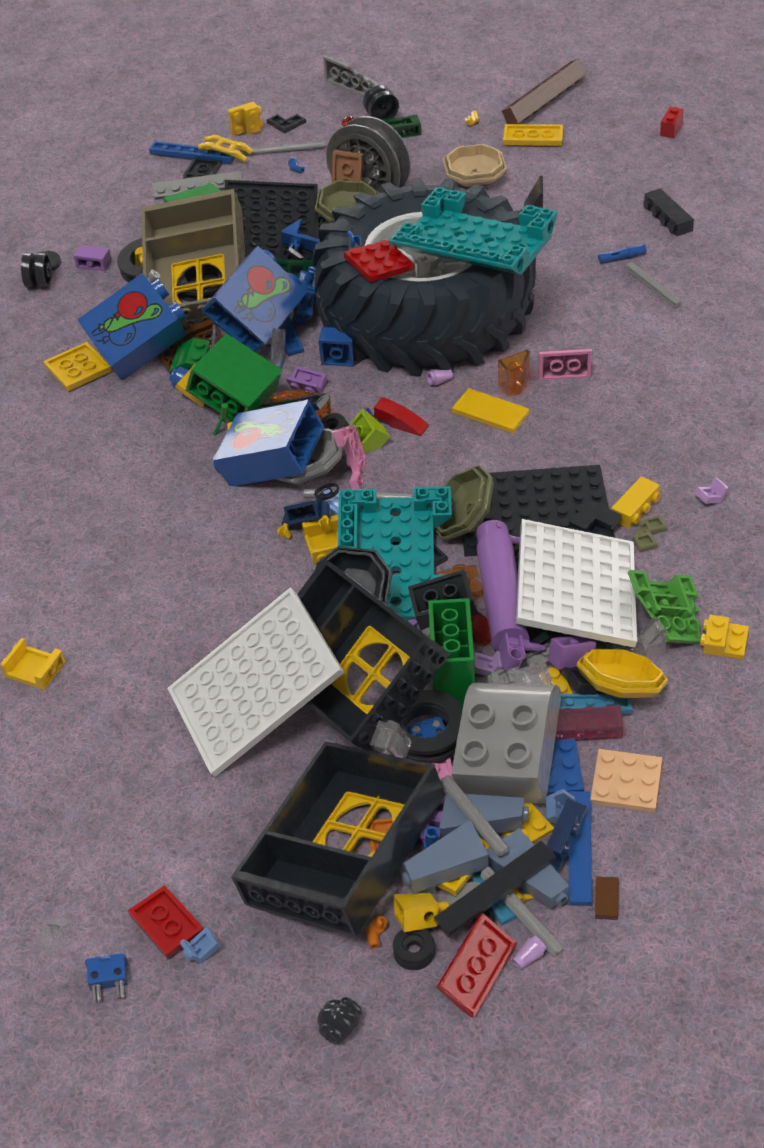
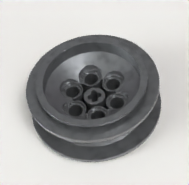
M370 116L357 117L336 131L329 140L326 150V161L331 177L333 151L341 150L364 154L363 182L367 183L377 192H384L382 184L391 183L398 188L406 184L411 170L409 151L399 133L383 120Z

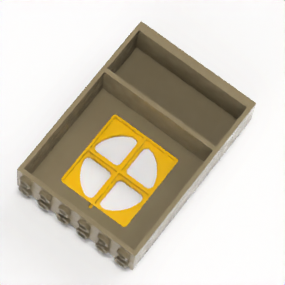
M234 189L141 207L143 274L147 279L151 270H155L160 274L159 281L169 293V296L164 299L165 303L169 306L176 302L187 317V319L181 322L182 327L193 326L210 319L201 311L211 299H203V289L223 285L245 259L243 213ZM205 264L215 266L221 271L222 278L203 281L202 266ZM196 267V283L177 286L181 275L189 268ZM197 290V301L181 303L177 297V294L180 292Z

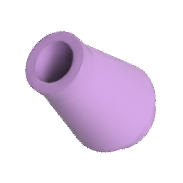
M432 369L430 372H427V382L429 385L437 386L452 380L453 373L451 370Z
M533 936L525 941L512 961L522 970L525 966L544 956L547 948L538 937Z

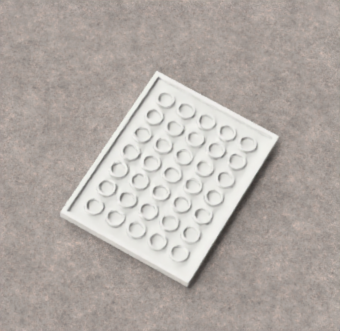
M290 587L167 689L210 774L216 777L340 677L344 671L297 593Z

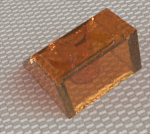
M529 349L498 360L499 388L507 397L522 393L530 377Z

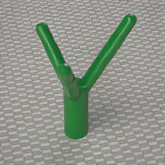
M227 403L221 404V415L218 417L219 421L213 432L214 436L217 434L223 420H227L229 423L232 422L228 416Z

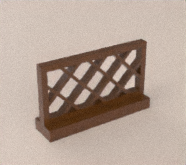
M211 319L184 329L187 335L157 356L169 374H171L169 365L173 362V356L179 345L192 338L209 340L210 344H212L211 349L222 338L214 328V323ZM212 334L215 336L214 340L206 338ZM166 352L171 353L170 357H165L161 354H164Z

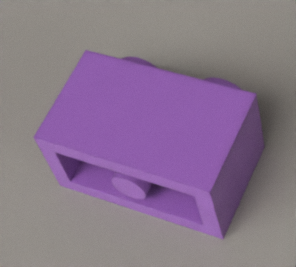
M80 245L74 254L76 268L106 271L112 261L109 248Z
M575 635L551 639L548 661L559 670H563V667H577L578 660L586 652L595 649L596 642L590 638Z

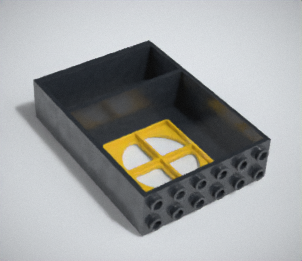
M324 558L297 595L344 673L306 704L349 742L363 750L378 752L416 699L419 698L428 683L433 679L439 668L445 663L450 653L348 574ZM370 645H389L388 650L375 667L370 666L359 656L360 652ZM399 653L403 667L392 682H390L382 675V670L393 655ZM352 663H356L368 673L367 678L354 695H351L347 682L348 670ZM374 681H378L386 688L375 705L361 703L362 697Z
M325 741L231 876L244 904L252 908L357 937L445 796L435 765ZM371 805L358 826L336 822L341 815L357 806ZM380 808L387 809L393 819V824L386 834L367 829ZM337 830L352 834L343 849L326 846L329 831ZM362 837L381 841L377 849L367 856L351 852Z

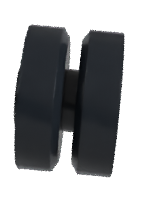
M377 85L369 89L364 95L363 107L371 117L385 120L396 116L399 110V101L389 88Z
M38 252L36 256L34 253H24L22 255L21 276L26 288H35L36 285L40 288H48L50 286L52 268L47 252Z

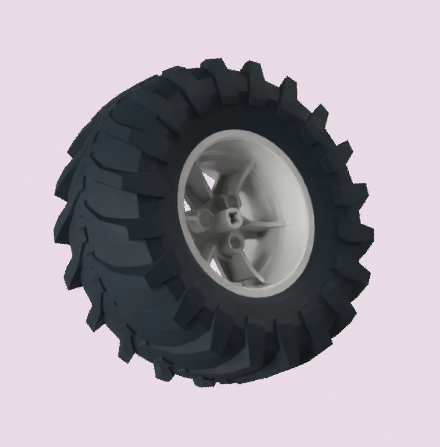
M421 178L412 179V186L398 188L391 183L381 185L384 192L375 195L360 192L354 195L357 204L352 207H336L332 211L334 223L321 224L318 233L320 243L315 244L313 251V265L316 267V272H314V288L317 307L324 327L336 328L352 339L355 361L361 362L370 357L375 366L381 371L388 372L394 365L405 367L413 376H421L423 368L439 367L441 370H451L454 373L453 364L468 361L478 366L485 363L481 355L489 350L505 352L510 348L506 337L508 335L522 334L526 329L525 315H530L534 306L535 294L533 293V288L535 287L536 257L522 275L399 249L415 264V269L371 283L344 258V251L363 247L367 244L378 243L382 240H389L405 222L416 224L422 217L421 204L436 187L466 193L461 214L520 226L519 213L521 210L513 211L508 199L500 195L490 198L484 187L477 184L468 189H462L452 179H444L440 185H426ZM348 231H351L353 235L361 237V246L355 243V247H351V238L347 234Z

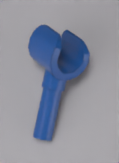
M348 231L347 234L351 238V247H355V243L361 246V237L353 235L351 231Z

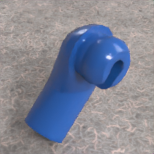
M290 158L288 161L290 170L302 174L305 171V167L298 165L296 158Z

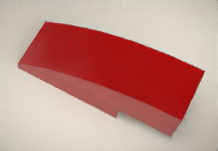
M381 397L374 406L375 418L389 422L392 428L422 436L429 427V424L413 411L387 398Z

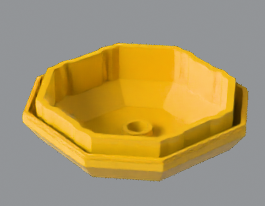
M592 649L590 652H586L576 664L580 674L596 690L617 698H652L668 682V678L664 676L662 670L650 659L624 649Z

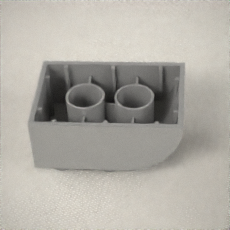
M472 683L469 686L464 700L451 772L453 780L465 794L524 798L525 803L546 804L562 695L558 685Z

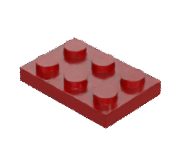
M165 885L128 910L129 916L167 959L183 949L180 944L183 939L190 942L204 929Z

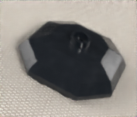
M337 546L316 563L317 568L325 558L385 604H388L393 572L376 550Z

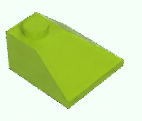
M361 409L349 424L356 426L364 453L381 448L390 437L385 427L365 409Z

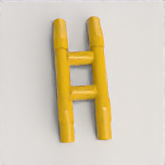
M218 135L207 136L204 138L206 143L198 145L199 150L222 152L243 162L247 160V157L235 149H241L249 155L253 152V149L243 142L233 141ZM223 144H226V145H229L230 147H229V148H226V147H222V145H223Z

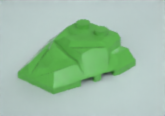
M629 570L627 572L638 601L648 616L652 618L665 641L699 644L701 642L700 622L696 620L695 615L699 612V608L695 606L694 601L698 594L692 576L676 574L666 583L649 581L646 571Z

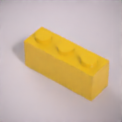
M641 476L611 507L612 511L622 515V520L618 524L628 529L634 524L637 525L641 516L649 512L652 504L660 500V484Z

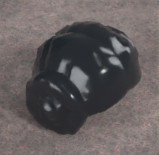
M343 997L341 1000L332 999L328 1001L319 1011L317 1018L320 1035L330 1043L339 1045L359 1024L362 1008L356 1001L348 997Z

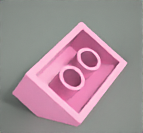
M592 349L539 352L537 366L539 380L591 377Z

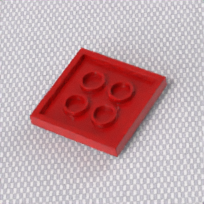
M382 240L378 243L367 244L363 247L344 251V258L370 283L415 269V264L398 248L389 244V240Z

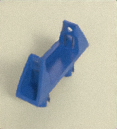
M302 219L282 231L281 243L290 245L289 249L292 248L296 252H298L299 248L314 251L315 244L320 243L319 239L299 234Z
M309 267L307 272L300 270L298 278L301 281V286L308 292L295 306L292 323L302 325L312 317L314 295L316 294L314 288L315 267Z

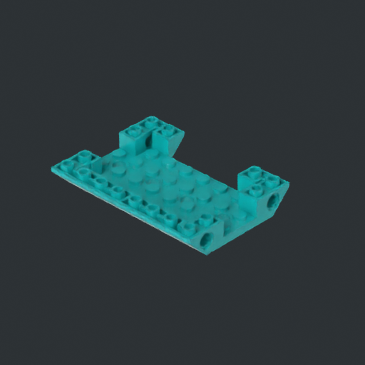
M436 187L421 204L422 217L416 224L405 222L389 239V244L399 249L522 275L550 240L557 218V211L526 205L519 213V226L512 223L461 214L466 193Z
M451 486L414 487V497L377 498L376 489L339 490L338 546L376 550L392 572H401L398 575L392 574L387 605L406 620H416L408 586L444 576L434 575L433 530L452 517ZM396 512H397V513H400V515H398V516H392V515H391L392 513H396ZM394 541L400 542L399 545H392L391 543ZM399 601L401 604L394 606L391 603Z

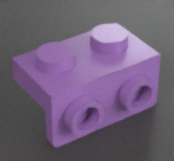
M296 366L292 376H287L286 381L294 390H299L300 388L309 394H320L328 376L326 373Z

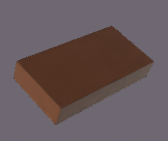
M596 876L595 919L618 920V877Z

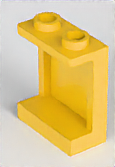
M338 515L330 516L329 520L332 529L329 530L327 526L323 529V532L318 523L320 519L302 523L303 535L313 565H316L318 561L338 546Z
M21 638L13 646L8 656L3 659L1 669L6 678L45 690L65 664L62 650L55 648L50 654L29 647L26 639Z

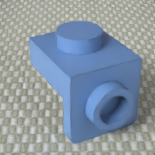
M564 789L546 796V816L555 825L566 800L575 801V797Z
M208 927L204 928L190 942L185 939L180 942L184 948L182 951L184 956L189 961L194 960L200 964L205 962L222 946L213 931Z

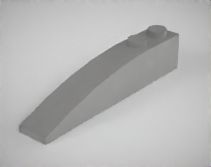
M326 55L323 56L325 81L361 96H364L373 86L379 85L347 64Z

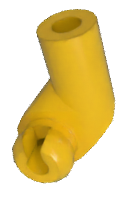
M472 111L471 116H468V119L465 118L466 125L473 126L479 122L477 111Z

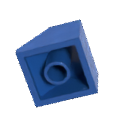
M322 327L318 339L321 365L354 367L352 339L336 328Z

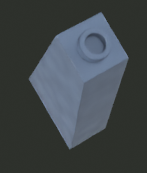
M447 792L439 827L441 838L470 821ZM465 794L496 833L513 831L518 828L523 829L524 820H528L529 807H525L524 798Z
M468 821L404 862V873L401 874L405 886H409L412 893H416L487 868L488 853L472 821Z
M520 828L502 839L507 845L508 851L506 854L498 856L491 847L486 850L488 853V867H491L495 872H498L534 846ZM551 864L519 886L520 889L550 909L556 905L564 904L569 897V885Z

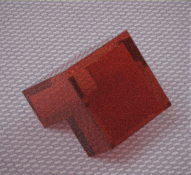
M477 611V614L471 615L472 638L479 646L484 647L491 643L488 619Z

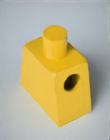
M430 893L394 894V917L404 932L437 927L438 925L434 922V917L449 907L448 901L436 902Z

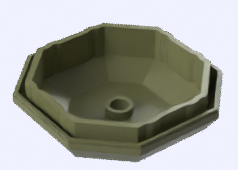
M337 180L319 189L315 211L329 223H334L332 211L336 207H352L357 204L354 195L360 192L369 195H375L379 192L365 182Z
M481 465L456 473L444 485L451 486L452 517L434 529L442 540H452L475 531L489 513L494 482L493 477Z

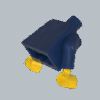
M322 497L285 506L282 526L278 528L277 532L282 540L284 536L288 539L292 535L288 529L291 524L320 519L318 523L322 532L327 526L331 530L329 503L324 501Z

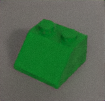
M192 338L179 345L170 368V373L178 367L190 370L210 350V341Z

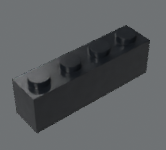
M661 188L645 193L643 201L645 209H648L654 217H657L661 224L665 225L671 233L678 237L693 231L694 218Z

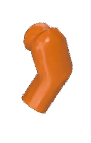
M378 916L366 928L370 949L380 948L381 946L379 936L388 924L384 916Z

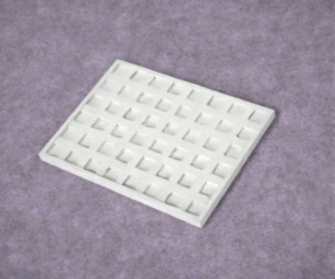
M522 519L520 525L516 624L635 647L637 643L636 597L627 573L629 570H635L634 542Z

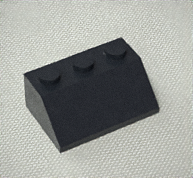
M465 569L408 586L414 614L420 630L430 627L428 605L430 600L469 598L471 615L478 613Z

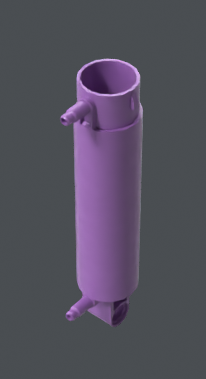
M490 520L482 523L476 531L478 542L477 555L490 639L493 648L500 653L501 665L504 670L515 673L525 658V651L544 652L546 647L545 645L529 642L528 627L516 624L518 571L513 544L520 545V537L509 535L508 527L504 522Z

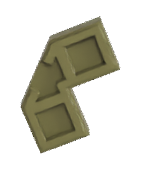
M660 515L643 519L632 539L639 552L658 548V544L652 535L665 532L668 527Z

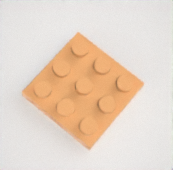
M598 749L591 792V804L655 813L662 757Z

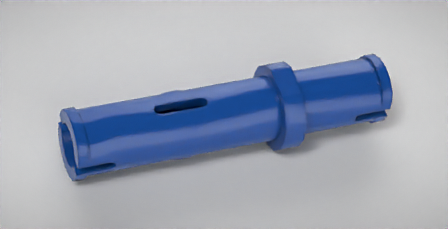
M646 245L627 246L625 249L598 254V261L602 264L628 257L631 259L633 256L646 254Z

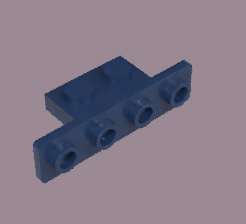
M569 799L566 800L546 845L556 856V860L551 865L558 874L566 856H569L571 853L573 840L580 832L581 822L587 811L586 805Z

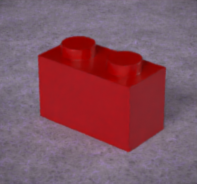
M675 106L669 107L661 120L660 136L668 138L676 136L683 124L684 109Z

